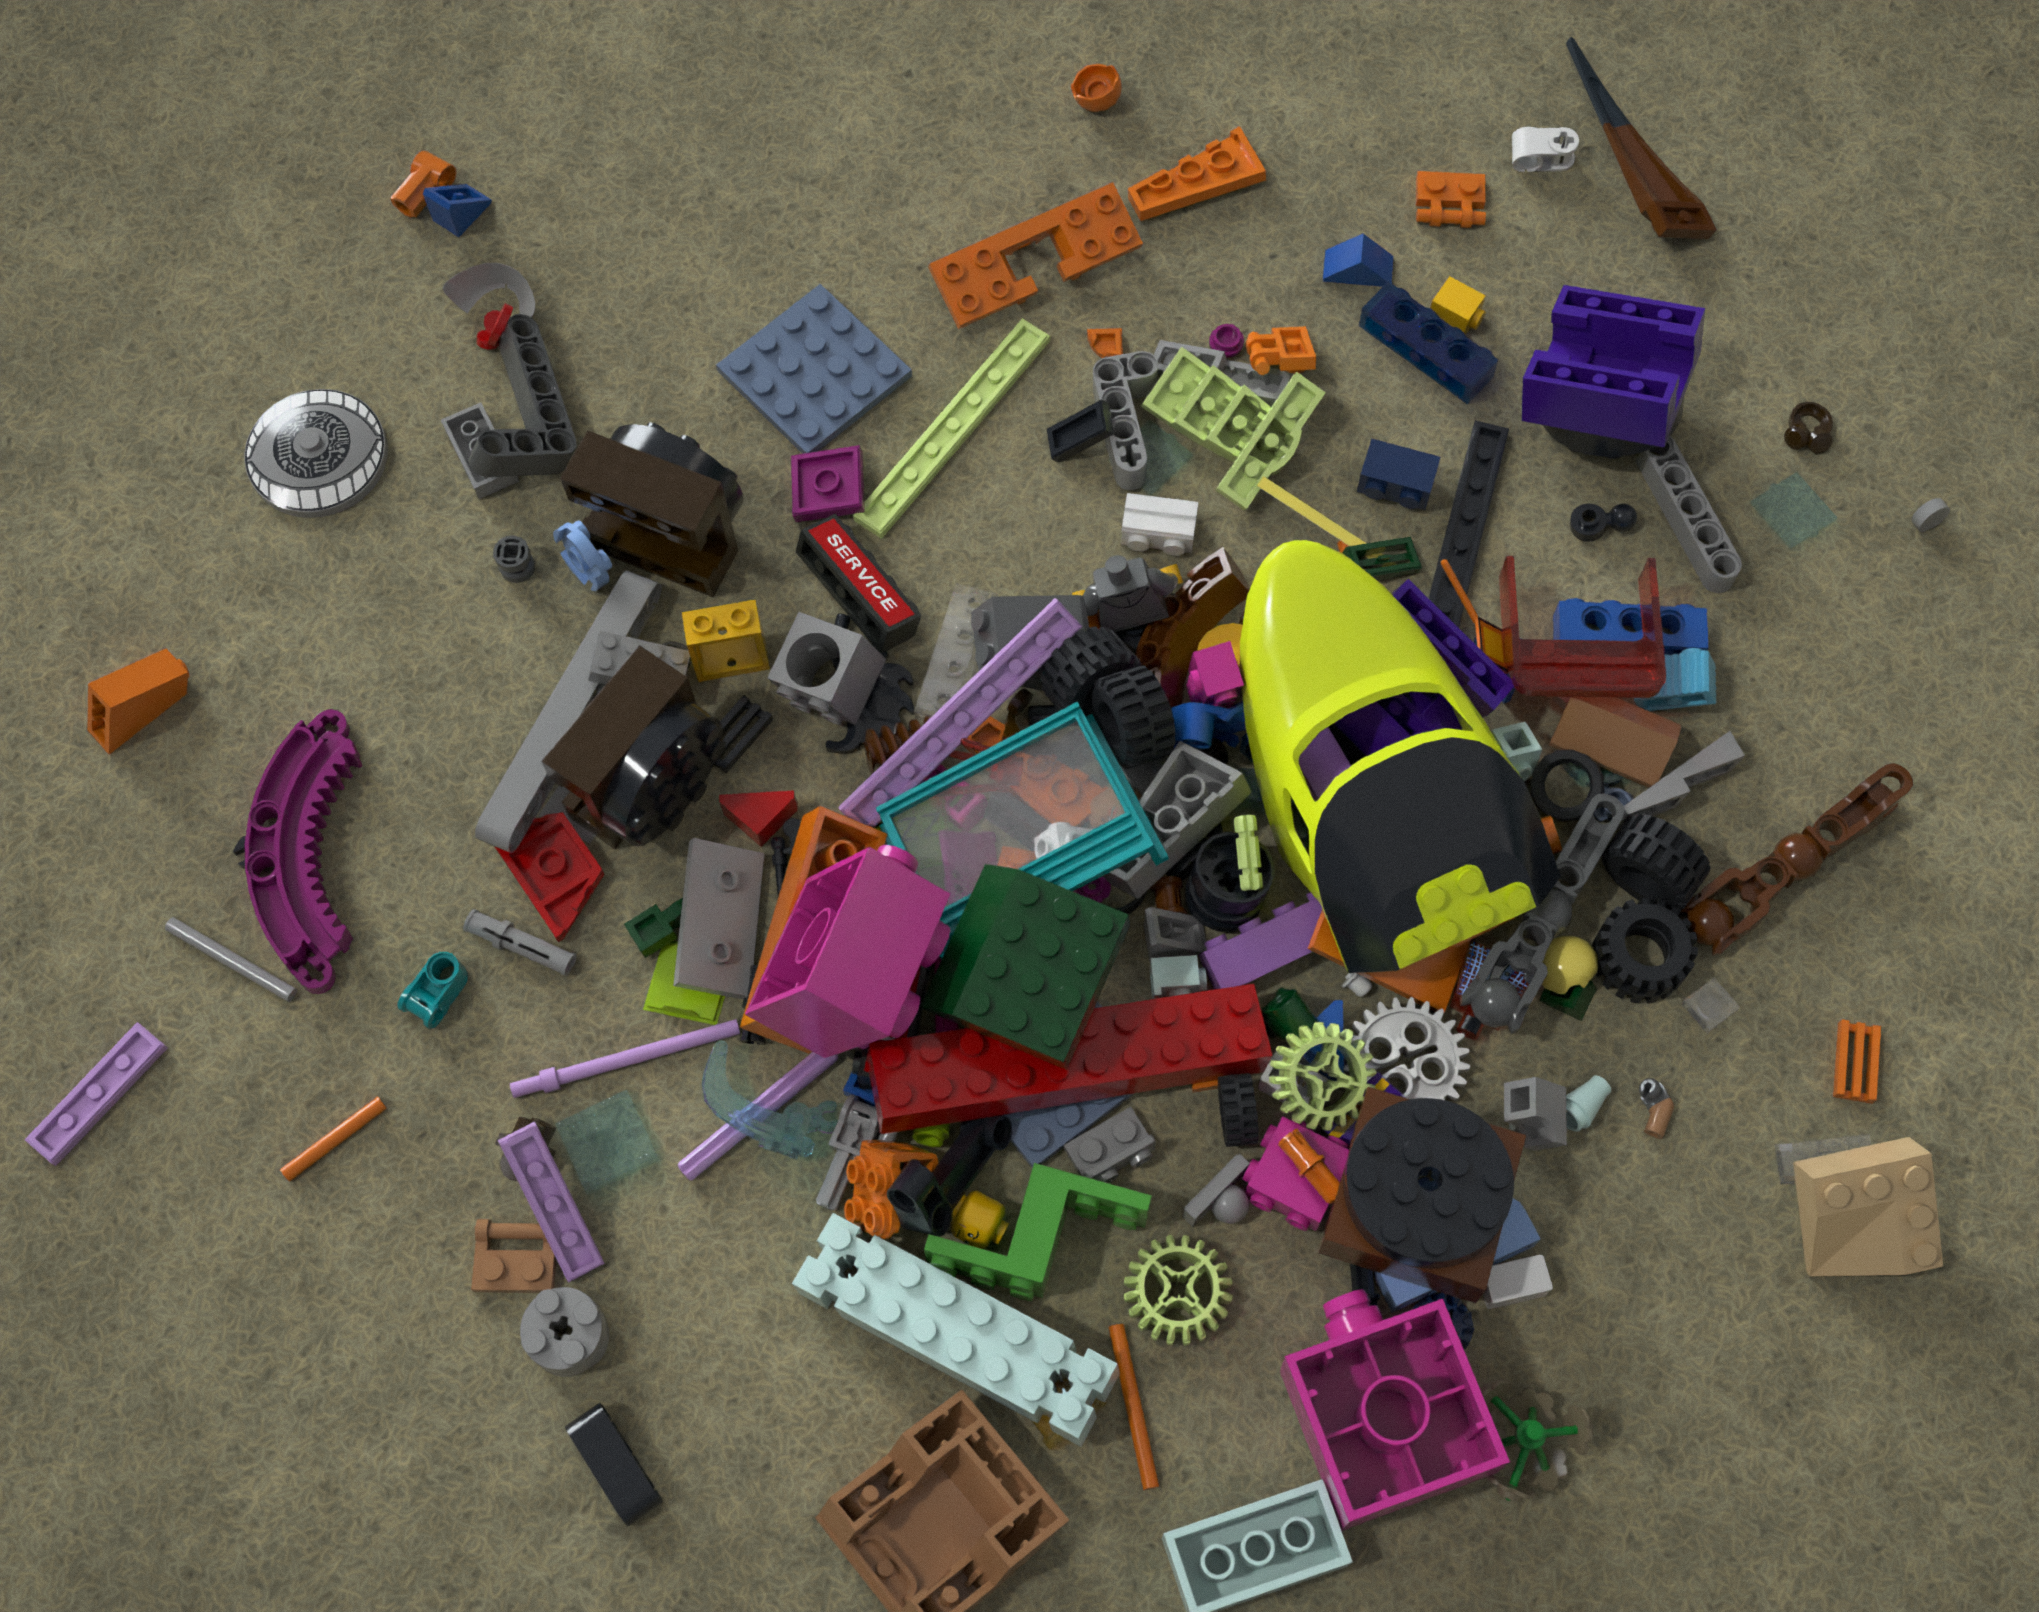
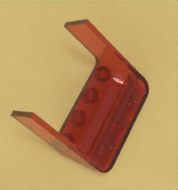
M1506 556L1499 575L1504 662L1514 688L1526 696L1650 698L1657 695L1666 681V667L1656 559H1647L1638 578L1643 629L1642 639L1638 641L1519 639L1514 556Z

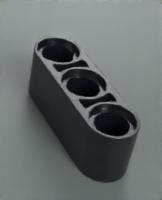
M599 1402L567 1424L565 1429L614 1509L628 1527L663 1503V1500L657 1490L654 1491L653 1488L655 1487L635 1455H632L633 1452L615 1423L611 1422L612 1418L604 1406Z

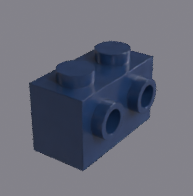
M1371 438L1360 474L1357 492L1363 493L1371 499H1385L1396 502L1408 509L1418 508L1426 510L1441 457Z

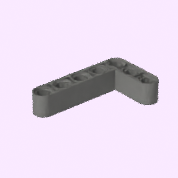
M515 314L508 320L499 341V349L526 429L485 430L479 434L469 457V466L476 474L483 477L559 474L566 469L577 446L539 327L531 317L525 314Z

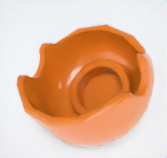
M1099 63L1087 65L1080 70L1071 84V89L1076 102L1081 108L1091 112L1106 111L1116 104L1121 95L1122 83L1113 65L1106 66Z

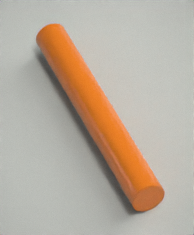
M377 1096L282 1167L280 1171L290 1182L386 1110L387 1107Z

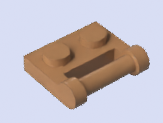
M477 1219L471 1286L473 1292L540 1293L543 1290L554 1288L556 1257L539 1224L492 1223L491 1219ZM491 1239H543V1251L490 1250Z

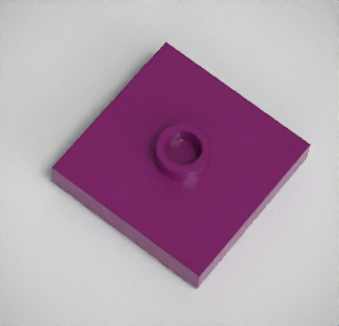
M860 445L791 455L792 516L795 522L827 518L833 514L843 516L865 512L863 452Z

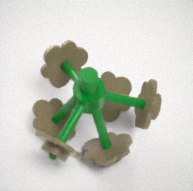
M1509 1379L1504 1381L1497 1380L1496 1382L1490 1381L1480 1389L1489 1412L1491 1413L1497 1408L1516 1427L1514 1435L1507 1437L1502 1429L1496 1428L1508 1458H1510V1452L1506 1447L1517 1444L1521 1450L1511 1479L1503 1476L1489 1475L1488 1480L1499 1487L1497 1493L1508 1501L1521 1502L1522 1498L1530 1499V1497H1536V1493L1530 1490L1528 1486L1519 1483L1523 1471L1527 1474L1526 1481L1530 1486L1540 1485L1545 1491L1555 1490L1559 1485V1479H1565L1569 1475L1568 1468L1565 1465L1567 1461L1566 1454L1561 1449L1548 1451L1542 1445L1546 1438L1567 1435L1568 1446L1575 1448L1579 1455L1586 1454L1589 1447L1588 1443L1593 1438V1425L1588 1413L1584 1409H1578L1576 1405L1569 1406L1568 1414H1565L1562 1419L1563 1427L1545 1429L1546 1424L1553 1423L1556 1418L1555 1412L1552 1410L1554 1398L1550 1393L1545 1391L1536 1393L1533 1388L1527 1387L1523 1390L1522 1395L1511 1397L1507 1406L1503 1401L1507 1397L1506 1393L1512 1387V1382ZM1534 1451V1455H1529V1452Z

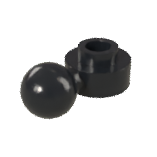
M1591 503L1582 504L1576 507L1571 514L1570 529L1579 540L1592 542L1603 536L1606 527H1612L1618 532L1631 530L1637 522V513L1631 505L1625 503L1615 505L1608 513H1605L1598 505ZM1592 517L1595 520L1592 522H1586L1583 520V518Z

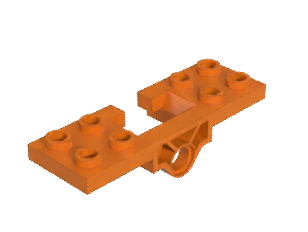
M1112 182L930 263L928 268L957 328H963L1016 303L1020 305L1027 298L1037 294L1038 289L1032 276L1030 275L1017 281L1005 256L1012 255L1014 251L1024 248L1034 241L1037 244L1050 236L1061 259V262L1056 267L1064 282L1070 279L1073 281L1087 271L1141 248L1143 242L1114 183Z

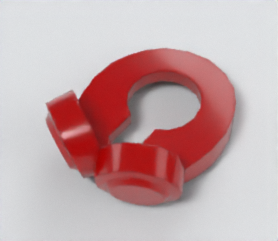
M505 303L501 311L492 310L484 317V327L486 330H481L477 333L476 342L479 347L492 350L499 346L500 336L504 332L513 310L511 305Z

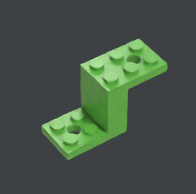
M1034 1163L1007 1256L928 1234L924 1248L926 1261L955 1278L956 1274L972 1278L971 1284L977 1287L994 1290L995 1285L1011 1289L1009 1294L1013 1297L1033 1301L1034 1296L1043 1298L1068 1207L1075 1208L1074 1213L1080 1217L1097 1220L1098 1215L1114 1219L1113 1225L1119 1228L1135 1231L1137 1226L1143 1228L1146 1226L1152 1195Z

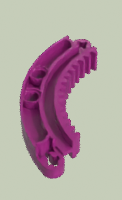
M333 709L322 711L307 726L303 720H300L279 745L255 791L248 816L245 837V872L255 915L267 940L283 964L304 989L311 994H322L331 989L335 983L336 974L329 961L340 951L345 954L350 949L349 946L353 940L347 927L344 924L342 925L331 908V904L326 897V890L321 883L324 881L318 870L322 868V864L317 857L322 854L318 842H322L324 839L319 829L326 828L327 826L322 816L331 814L327 803L337 801L333 790H343L345 788L341 777L349 779L353 777L349 769L350 766L358 768L363 766L354 742L348 738L350 728L346 718L341 712ZM328 723L333 726L337 725L339 730L335 733L330 730L326 731L325 725ZM278 818L274 825L263 827V824L268 819ZM275 867L269 876L259 877L261 871L265 868ZM313 952L315 956L310 957V953ZM307 961L315 970L322 971L324 975L322 981L311 980V975L303 967Z

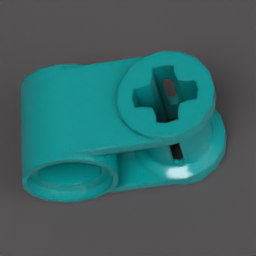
M438 952L433 954L413 982L402 992L397 1004L398 1009L402 1012L409 1011L422 1019L424 1026L428 1029L435 1028L468 981L466 968L452 953ZM449 966H454L452 976L448 979L440 980L441 972Z

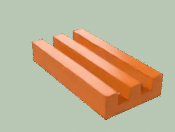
M1842 1019L1838 1023L1833 1097L1873 1104L1877 1100L1881 1026L1873 1025L1869 1027L1865 1026L1866 1023L1861 1022L1851 1024L1849 1020ZM1849 1033H1855L1851 1091L1845 1090ZM1865 1035L1869 1036L1866 1089L1865 1093H1861Z

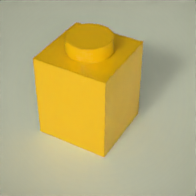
M1449 276L1432 300L1428 319L1464 338L1470 328L1476 330L1486 314V311L1482 310L1486 295Z

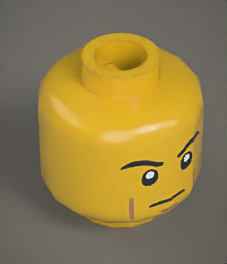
M976 1190L970 1192L968 1196L964 1195L953 1210L952 1235L970 1246L980 1249H986L991 1241L998 1245L1009 1226V1223L1003 1220L1005 1216L1004 1205Z

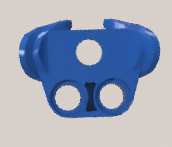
M1243 701L1229 709L1195 702L1184 703L1171 708L1175 723L1174 749L1179 741L1199 751L1211 747L1212 738H1217L1221 742L1226 741L1229 746L1235 748L1239 743V738L1233 733L1246 730Z

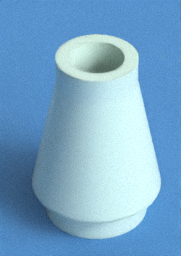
M1594 1075L1589 1081L1566 1095V1124L1568 1129L1578 1132L1582 1128H1588L1591 1125L1605 1098L1611 1093V1087L1605 1079Z

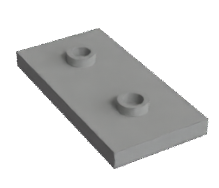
M693 838L689 841L673 986L742 1000L747 998L750 966L754 964L764 853Z

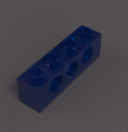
M1388 281L1362 307L1359 327L1467 405L1494 377L1498 359L1494 357L1490 350L1474 343L1466 337L1462 330L1452 327L1439 318L1434 310L1424 307L1411 298L1406 290L1397 288ZM1452 359H1458L1462 362H1456Z

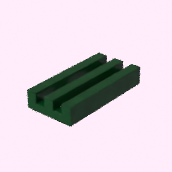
M1411 536L1347 546L1342 552L1362 569H1367L1365 571L1376 580L1419 573L1422 569ZM1406 549L1407 553L1395 555L1387 554L1378 556L1376 558L1364 560L1358 559L1359 556H1366Z

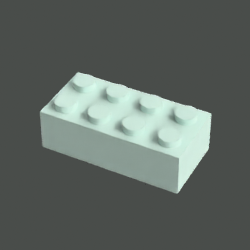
M1323 1479L1163 1533L1162 1541L1186 1612H1218L1348 1567L1353 1563Z

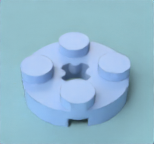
M578 520L573 524L567 522L553 532L555 543L562 540L565 550L560 553L563 560L584 585L589 580L593 584L591 590L597 591L609 582L607 571L612 568V563L603 550L599 549L597 551L589 540L591 538L590 533L581 521Z

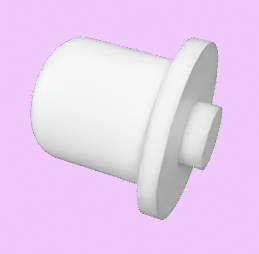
M1348 973L1345 976V982L1341 985L1343 988L1349 987L1358 997L1365 996L1372 988V983L1357 973Z

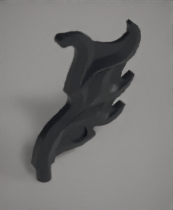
M837 614L834 625L848 630L851 618L845 614ZM882 653L881 655L887 660L888 653ZM840 657L831 659L835 670L839 666ZM884 663L856 725L847 722L848 729L845 738L839 742L828 740L825 743L826 750L839 754H848L855 751L860 745H864L865 733L869 728L874 729L879 737L881 726L887 725L894 734L895 724L901 722L899 717L901 710L906 709L911 715L915 714L912 700L898 685L903 680L910 686L914 685L911 673L899 664Z

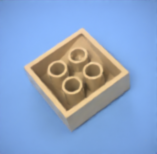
M1906 1137L1793 1162L1805 1265L1809 1276L1907 1275L1944 1267L1932 1154L1913 1139Z

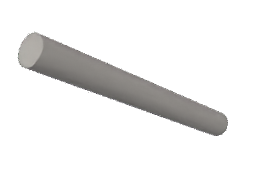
M174 917L167 921L165 925L166 931L280 998L291 1002L296 995L297 989L185 923Z

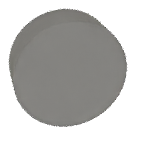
M1935 498L1923 504L1913 514L1911 521L1920 532H1925L1939 525L1948 516L1950 508L1941 498Z

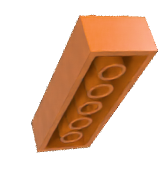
M822 806L803 815L739 1028L808 1054L812 1053L809 1049L745 1015V1012L806 879L868 847L877 851L880 846L885 844L887 833Z

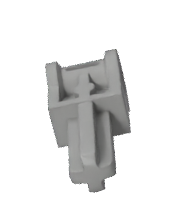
M854 1094L849 1095L846 1099L828 1144L837 1152L816 1199L818 1205L828 1210L836 1211L840 1205L849 1183L846 1174L847 1164L850 1160H854L856 1156L860 1155L861 1142L863 1140H878L881 1134L876 1107L859 1101V1097Z

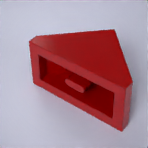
M794 790L719 795V803L723 815L760 847L784 825L786 820L790 819L798 811Z

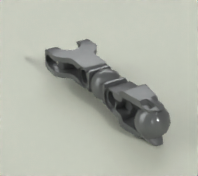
M1602 793L1592 798L1556 861L1561 875L1559 880L1567 881L1571 887L1564 886L1557 881L1540 906L1523 913L1524 919L1513 936L1509 938L1508 942L1499 941L1493 945L1476 977L1461 995L1460 1005H1471L1475 1018L1483 1025L1493 1028L1507 1025L1511 1034L1520 1029L1524 1016L1548 973L1547 966L1542 962L1553 938L1565 931L1570 925L1572 905L1624 816V806L1614 796ZM1607 808L1612 813L1611 822L1607 824L1597 822L1593 815L1595 809ZM1523 938L1532 939L1538 946L1527 944ZM1507 964H1510L1514 971L1524 972L1523 979L1528 982L1529 986L1521 999L1517 988L1509 981L1500 978L1487 979L1494 966L1505 967Z

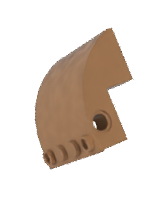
M960 1390L902 1433L885 1457L832 1495L820 1513L815 1517L888 1612H971L1021 1568L1069 1521L1067 1516L963 1390Z

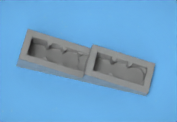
M1164 340L1159 341L1154 353L1158 360V375L1163 374L1178 350L1183 347L1209 367L1214 365L1239 386H1247L1270 407H1272L1293 376V373L1280 371V369L1270 368L1267 374L1260 375L1251 367V364L1227 360L1225 351Z
M1731 731L1724 734L1624 805V816L1616 830L1620 829L1630 816H1634V814L1655 816L1676 808L1691 792L1689 787L1731 772L1745 756Z

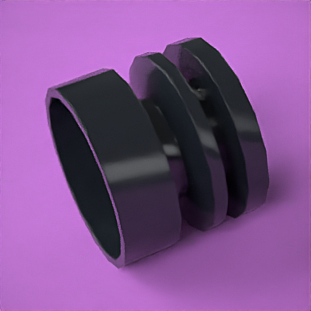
M1224 832L1214 835L1201 845L1185 886V902L1191 915L1203 926L1219 932L1238 931L1239 926L1257 918L1275 878L1274 861L1268 849L1259 842L1261 867H1258V873H1262L1263 887L1259 890L1250 891L1241 889L1239 875H1243L1242 869L1238 868L1236 838H1239V834L1235 832Z

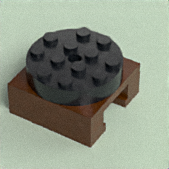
M1368 1087L1360 1106L1349 1145V1153L1318 1254L1477 1303L1486 1291L1501 1230L1512 1204L1514 1180L1526 1135L1489 1124L1471 1110L1450 1101L1434 1098L1407 1099ZM1429 1171H1432L1430 1177L1436 1181L1438 1189L1434 1191L1423 1189L1418 1183V1177L1427 1176Z

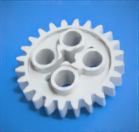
M1396 997L1393 998L1391 1009L1389 1010L1382 1002H1378V1015L1376 1016L1366 1009L1363 1013L1366 1025L1354 1021L1352 1027L1359 1035H1353L1352 1041L1361 1039L1365 1042L1360 1054L1369 1053V1046L1375 1042L1385 1044L1390 1051V1056L1386 1059L1379 1060L1373 1057L1370 1062L1365 1064L1366 1068L1375 1070L1385 1068L1398 1062L1400 1053H1403L1406 1058H1410L1430 1046H1436L1438 1049L1436 1052L1414 1059L1411 1069H1408L1405 1064H1401L1389 1070L1383 1076L1387 1080L1393 1077L1403 1080L1406 1085V1092L1403 1095L1407 1099L1434 1098L1445 1100L1444 1098L1446 1097L1457 1101L1459 1094L1453 1086L1465 1087L1467 1083L1458 1073L1468 1072L1470 1069L1469 1064L1460 1062V1058L1469 1054V1049L1457 1047V1044L1463 1040L1465 1035L1464 1033L1452 1035L1450 1031L1456 1023L1455 1020L1446 1023L1440 1021L1444 1012L1442 1008L1432 1015L1429 1013L1430 1002L1426 1001L1421 1009H1416L1414 998L1410 997L1406 1007H1401ZM1410 1027L1421 1029L1425 1034V1041L1417 1045L1410 1043L1405 1038V1030ZM1428 1062L1437 1064L1441 1068L1442 1077L1438 1080L1427 1079L1422 1074L1421 1066ZM1348 1064L1344 1066L1345 1074H1349Z

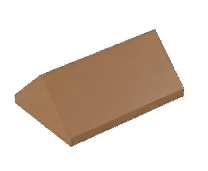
M1577 681L1549 746L1559 750H1575L1586 754L1599 767L1650 788L1659 781L1678 742L1681 724Z

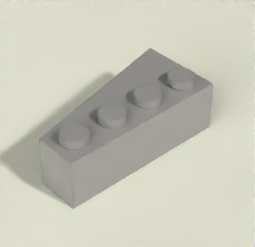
M1179 741L1139 800L1169 860L1155 866L1150 854L1147 852L1103 875V877L1111 885L1139 899L1252 793L1243 773Z

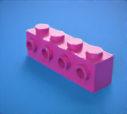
M1228 641L1193 652L1188 668L1189 679L1186 684L1190 701L1227 709L1231 708L1234 705L1233 702L1237 700L1241 688L1244 686L1231 642Z

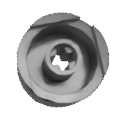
M569 1287L546 1289L537 1294L536 1298L524 1312L520 1325L521 1344L529 1357L545 1371L556 1376L572 1377L588 1370L601 1360L609 1343V1327L602 1310L582 1291ZM567 1325H569L573 1329L571 1335L564 1334L562 1338L558 1336L559 1330L566 1329Z

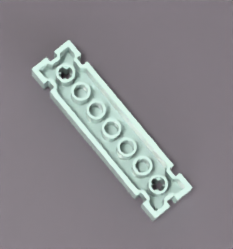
M832 1213L817 1239L818 1244L822 1248L818 1259L808 1255L792 1282L800 1295L828 1309L832 1301L836 1302L834 1307L842 1318L1036 1423L1039 1422L1042 1415L1049 1417V1425L1052 1432L1082 1447L1097 1418L1094 1408L1091 1407L1095 1398L1105 1403L1120 1374L1116 1362L1089 1348L1084 1357L1076 1354L1077 1350L1074 1340L876 1235L873 1236L870 1243H867V1238L861 1227ZM855 1266L858 1272L853 1277L849 1273L848 1278H846L843 1274L844 1271ZM1063 1378L1068 1379L1071 1389L1066 1392L1063 1388V1393H1057L1055 1383L1058 1380L1063 1382Z

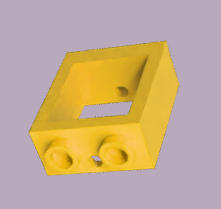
M756 600L682 612L686 644L698 682L770 669L765 636ZM727 630L726 634H719V631ZM728 662H736L734 666H728Z

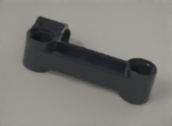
M998 1115L961 1121L959 1136L933 1172L921 1165L917 1159L908 1161L886 1193L903 1229L938 1237L944 1236L948 1232L953 1220V1210L994 1151L1003 1150L1008 1146L1012 1136V1122L1008 1116Z

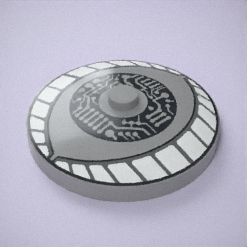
M314 389L299 392L280 400L258 419L246 442L244 462L248 478L254 489L271 507L296 517H324L352 507L367 496L375 487L385 469L388 443L377 415L362 400L342 391Z

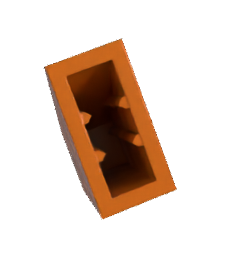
M166 648L88 683L87 731L108 754H111L187 694L189 671L185 663L180 659H176Z

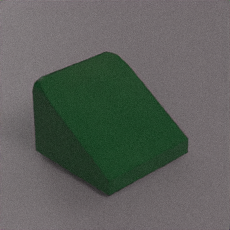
M1592 980L1588 982L1585 988H1582L1581 985L1571 986L1566 994H1558L1545 988L1539 1000L1582 1021L1597 989Z

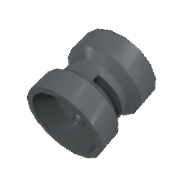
M513 535L506 536L495 544L493 557L504 579L509 582L519 583L533 575L535 561L525 540Z

